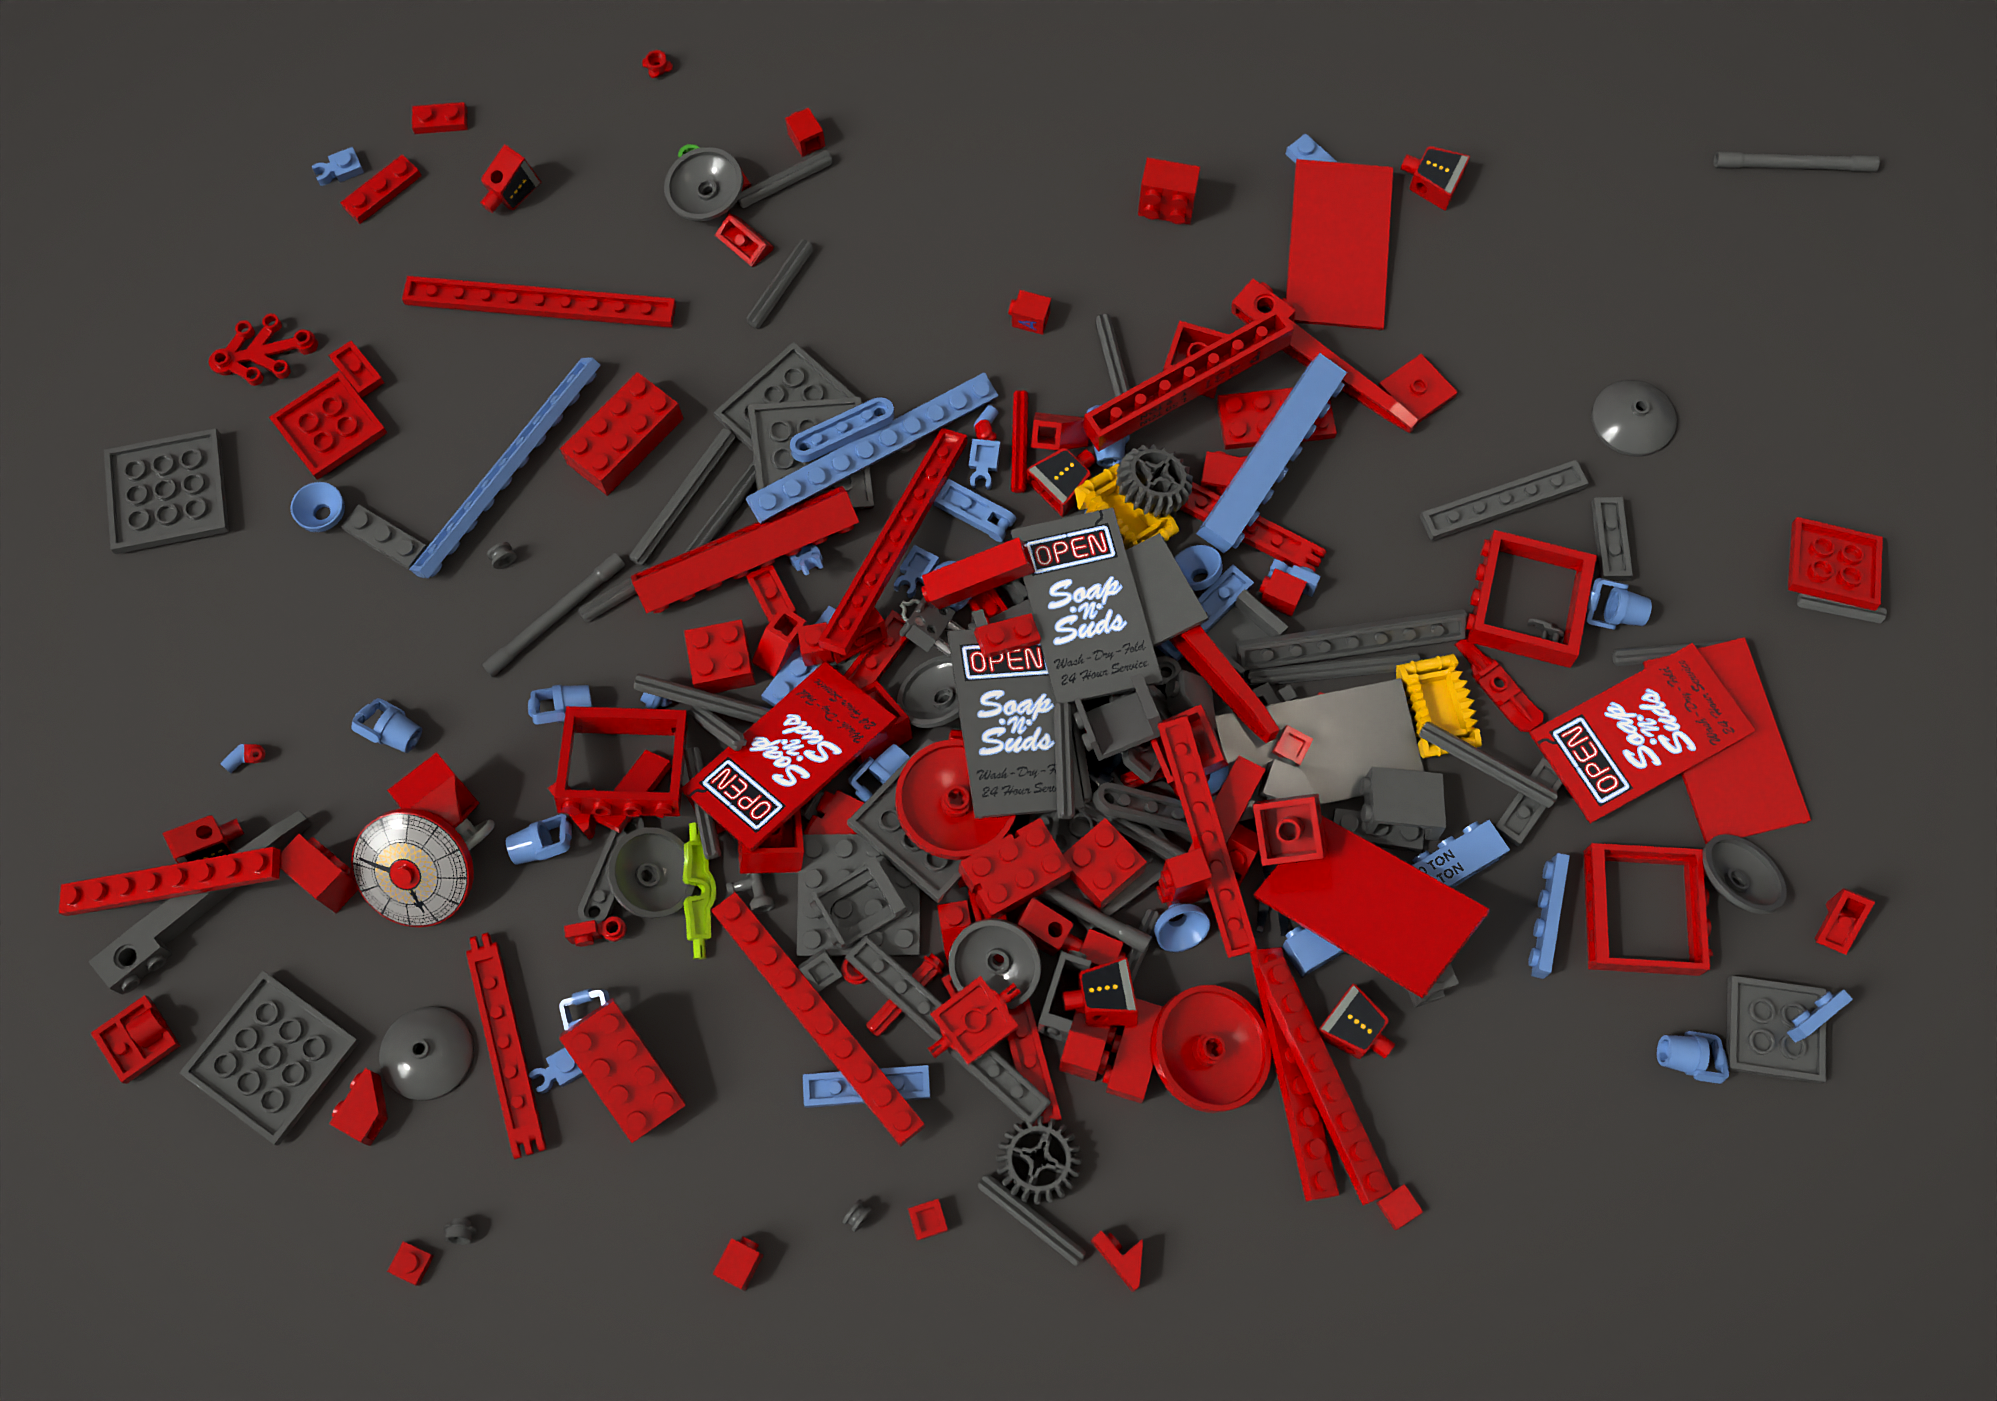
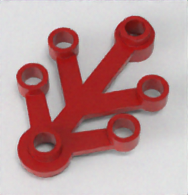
M267 314L262 319V324L264 325L262 330L249 347L242 351H239L246 339L254 336L255 329L249 321L243 320L238 322L235 326L237 334L226 348L218 349L211 354L209 366L217 374L230 375L234 373L246 379L250 385L257 386L264 379L261 371L257 367L246 368L240 363L252 361L273 372L277 378L284 379L291 373L289 365L284 360L275 361L267 356L297 349L301 354L308 355L316 351L318 340L311 331L299 330L294 334L293 338L266 344L272 335L282 327V323L277 315ZM276 321L273 325H269L270 322ZM244 328H248L246 332H242ZM280 367H285L282 371L277 372ZM253 374H257L255 378L250 379Z

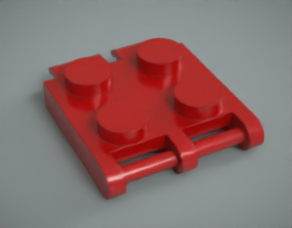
M839 790L836 791L835 795L825 791L816 808L817 812L824 815L821 819L813 815L803 834H857L847 825V820L864 802Z

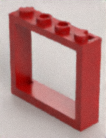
M1494 530L1489 540L1484 539L1483 547L1480 551V555L1484 556L1483 564L1479 563L1475 575V580L1479 581L1478 589L1474 588L1470 599V605H1473L1474 609L1473 614L1469 613L1467 617L1466 629L1469 630L1467 642L1571 668L1579 656L1597 555ZM1499 551L1576 570L1563 644L1484 624Z
M566 706L554 796L557 813H566L572 816L595 814L602 817L608 815H626L628 817H639L641 815L657 816L660 818H664V816L680 817L681 788L683 787L685 765L684 751L686 749L688 732L687 710ZM574 734L675 736L670 793L567 790Z
M1591 843L1583 851L1588 969L1700 976L1710 970V958L1713 956V952L1708 946L1711 921L1706 915V907L1709 904V891L1705 889L1704 877L1706 872L1703 865L1702 849ZM1605 861L1684 865L1689 962L1609 958Z

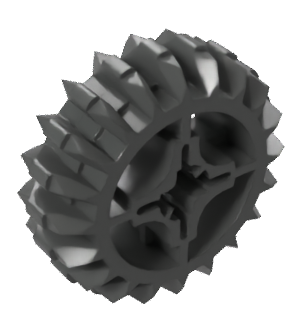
M1154 444L1149 448L1142 445L1138 449L1133 448L1129 454L1123 457L1117 469L1116 485L1119 486V495L1125 496V503L1134 504V510L1140 508L1143 510L1144 515L1152 512L1155 518L1160 513L1167 517L1171 512L1176 513L1186 504L1192 492L1193 476L1189 474L1190 467L1183 466L1184 458L1177 459L1175 457V451L1168 453L1165 451V446L1158 450Z
M1043 1116L1037 1118L1038 1126H1032L1028 1122V1124L1025 1123V1129H1022L1020 1124L1016 1122L1013 1124L1014 1130L1017 1132L1015 1136L1009 1131L1004 1133L1005 1138L1010 1143L999 1142L998 1148L1005 1151L1006 1155H996V1161L1006 1163V1165L997 1168V1173L999 1175L1008 1173L1009 1176L1002 1181L1003 1186H1008L1013 1182L1015 1186L1012 1188L1011 1194L1015 1196L1020 1189L1023 1190V1202H1027L1029 1193L1035 1195V1205L1040 1204V1195L1043 1194L1046 1196L1047 1203H1052L1053 1197L1051 1192L1053 1191L1056 1192L1059 1198H1063L1065 1194L1061 1186L1064 1185L1070 1190L1074 1187V1184L1067 1179L1068 1176L1078 1178L1080 1172L1071 1168L1072 1166L1082 1164V1159L1072 1158L1073 1154L1080 1152V1146L1069 1147V1144L1075 1140V1135L1070 1134L1064 1138L1062 1135L1065 1133L1067 1126L1063 1124L1058 1131L1054 1130L1056 1120L1053 1118L1050 1119L1048 1127L1043 1126ZM1042 1135L1038 1146L1035 1148L1017 1147L1026 1137ZM1051 1139H1054L1061 1146L1065 1155V1165L1050 1156L1048 1148ZM1045 1145L1043 1154L1044 1160L1048 1163L1045 1166L1041 1164V1168H1037L1035 1175H1032L1034 1160L1030 1159L1033 1154L1036 1156L1037 1152H1041L1042 1146ZM1012 1155L1020 1158L1021 1161L1029 1166L1026 1182L1021 1180L1014 1171ZM1049 1171L1061 1174L1056 1181L1049 1185L1035 1186L1039 1175L1043 1172Z

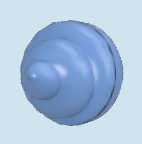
M643 693L640 701L646 704L645 707L649 709H657L660 706L666 707L672 703L670 699L648 693Z

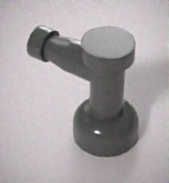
M746 873L747 878L726 884L729 895L734 892L753 889L754 899L750 902L752 913H763L775 908L774 899L766 895L762 877L765 873Z

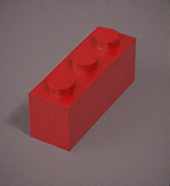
M1202 849L1193 850L1165 860L1163 871H1161V878L1158 879L1160 886H1157L1156 889L1161 903H1167L1168 908L1170 905L1177 903L1192 904L1204 900L1212 875Z
M1135 998L1138 1010L1137 1025L1125 1026L1122 1036L1116 1034L1111 1050L1112 1053L1117 1054L1113 1066L1107 1064L1102 1082L1108 1084L1106 1093L1142 1104L1154 1065L1151 1051L1153 1026L1163 1006Z

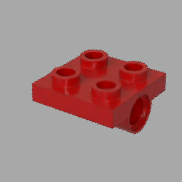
M146 995L91 1032V1035L119 1080L125 1084H128L181 1046L152 999Z

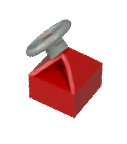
M437 752L387 790L400 808L424 810L445 820L460 834L469 850L482 841L495 826V822L488 819L474 827L467 819V816L476 808L479 802Z

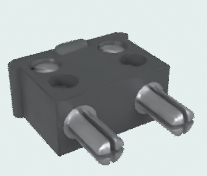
M924 597L921 601L918 599H911L909 602L903 600L900 607L903 610L901 616L905 624L899 631L900 636L907 637L926 652L934 646L947 656H950L949 644L939 637L945 628L950 631L965 630L951 620L955 611L948 606L939 610L930 602L927 603ZM913 603L918 604L909 618H907L906 606H911Z

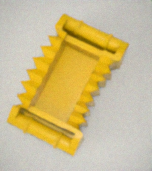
M1118 463L1108 469H1104L1102 473L1090 480H1086L1075 488L1077 508L1079 510L1087 509L1086 513L1114 508L1125 550L1159 533L1164 537V541H1168L1170 537L1179 532V528L1170 514L1165 517L1164 515L1161 516L1160 513L1155 518L1152 512L1144 515L1142 509L1137 508L1134 510L1133 503H1125V496L1119 495V486L1116 485V474L1120 465Z
M1454 654L1396 665V679L1401 678L1405 696L1410 697L1407 704L1412 705L1409 712L1416 713L1412 720L1417 722L1414 727L1417 730L1415 733L1416 737L1421 738L1419 733L1422 726L1426 722H1431L1476 748L1482 746L1480 730L1474 728L1478 720L1472 719L1476 710L1470 709L1475 700L1467 698L1471 690L1464 688L1468 682L1467 680L1459 679L1463 671L1455 670L1459 662ZM1423 738L1418 742L1420 756L1423 759L1448 754L1447 751Z

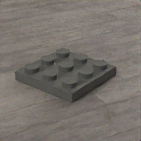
M1730 976L1727 985L1726 1028L1728 1070L1818 1084L1826 1082V1022L1808 1037L1794 1042L1786 1033L1795 1026L1792 1020L1806 1009L1811 1013L1818 1007L1814 1002L1826 993V989Z

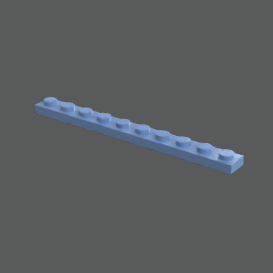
M581 358L412 565L409 569L418 577L427 579L440 571L442 568L441 562L444 558L457 550L461 537L465 533H469L478 522L476 519L482 511H487L494 504V497L499 490L505 489L511 483V476L516 469L522 468L528 462V455L533 448L540 446L545 441L546 432L550 427H554L563 418L562 413L567 406H571L580 397L579 392L584 385L590 384L597 375L595 372L601 365L594 358Z
M984 372L894 419L889 425L850 442L747 496L746 501L759 523L762 524L992 402L998 397V394Z

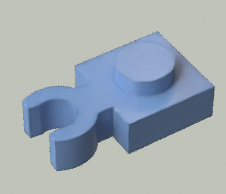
M353 147L329 155V163H316L312 166L316 175L323 173L316 177L320 186L329 184L335 177H337L339 182L364 173Z
M972 439L969 468L976 469L970 478L972 488H976L978 479L984 478L986 480V490L991 489L992 479L989 471H998L1001 449L1000 441Z
M812 543L801 547L802 550L799 553L788 556L797 571L802 570L804 575L810 574L809 570L814 567H819V569L824 567L820 550L816 545H812Z
M914 545L900 566V572L905 575L899 576L895 580L894 590L898 592L902 585H909L907 597L912 598L916 593V583L919 581L924 584L922 575L932 572L937 567L939 557Z
M1274 559L1268 574L1270 578L1275 568L1306 581L1307 584L1303 593L1310 597L1313 596L1321 576L1315 574L1310 568L1298 567L1296 565L1291 568L1284 562Z
M566 1048L546 1058L549 1064L548 1068H536L529 1073V1077L533 1080L539 1076H544L545 1081L543 1085L536 1088L540 1094L548 1092L555 1081L561 1087H564L584 1075Z

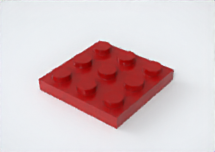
M340 371L269 417L316 480L388 433Z
M1796 517L1792 523L1788 590L1876 611L1881 605L1883 537Z

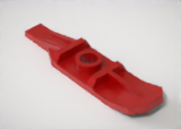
M1467 636L1466 639L1455 643L1457 649L1471 664L1474 680L1519 731L1530 732L1543 724L1544 713L1528 699L1498 661L1485 656L1473 643L1467 642ZM1494 680H1502L1504 682V686L1497 687L1494 684Z

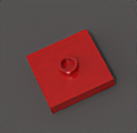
M1422 354L1409 361L1378 385V387L1419 419L1418 423L1451 401L1458 393Z

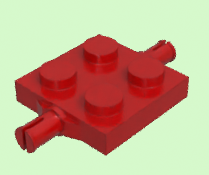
M980 975L930 1013L940 1027L943 1037L928 1047V1050L936 1059V1057L951 1047L961 1055L968 1066L1019 1028L1018 1024L1009 1014L1006 1004L1021 994L1020 990L1012 983L998 994L987 985Z

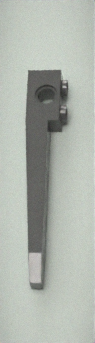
M298 810L267 829L235 853L268 847L278 848L281 853L298 834L301 835L312 823ZM237 887L170 898L139 920L88 962L109 989L122 995L125 992L132 991L140 984L142 978L151 971L161 968L166 963V959L173 954L167 946L170 941ZM137 954L136 961L129 966L130 958Z

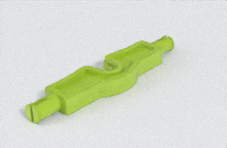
M694 822L689 823L690 841L684 844L683 882L687 885L698 886L701 889V895L688 896L683 904L687 940L693 941V959L700 960L706 959L705 940L711 938L710 909L716 898V884L709 871V860L705 858L698 823Z

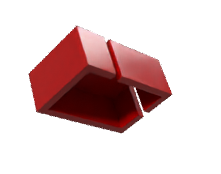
M1039 818L1017 830L1015 837L1010 834L962 860L958 871L971 894L977 892L975 900L986 919H997L1030 901L1032 897L1035 898L1067 880L1072 869L1044 822Z

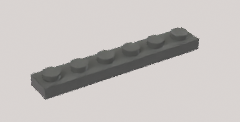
M1576 459L1421 512L1420 520L1430 540L1433 541L1585 489L1589 483Z

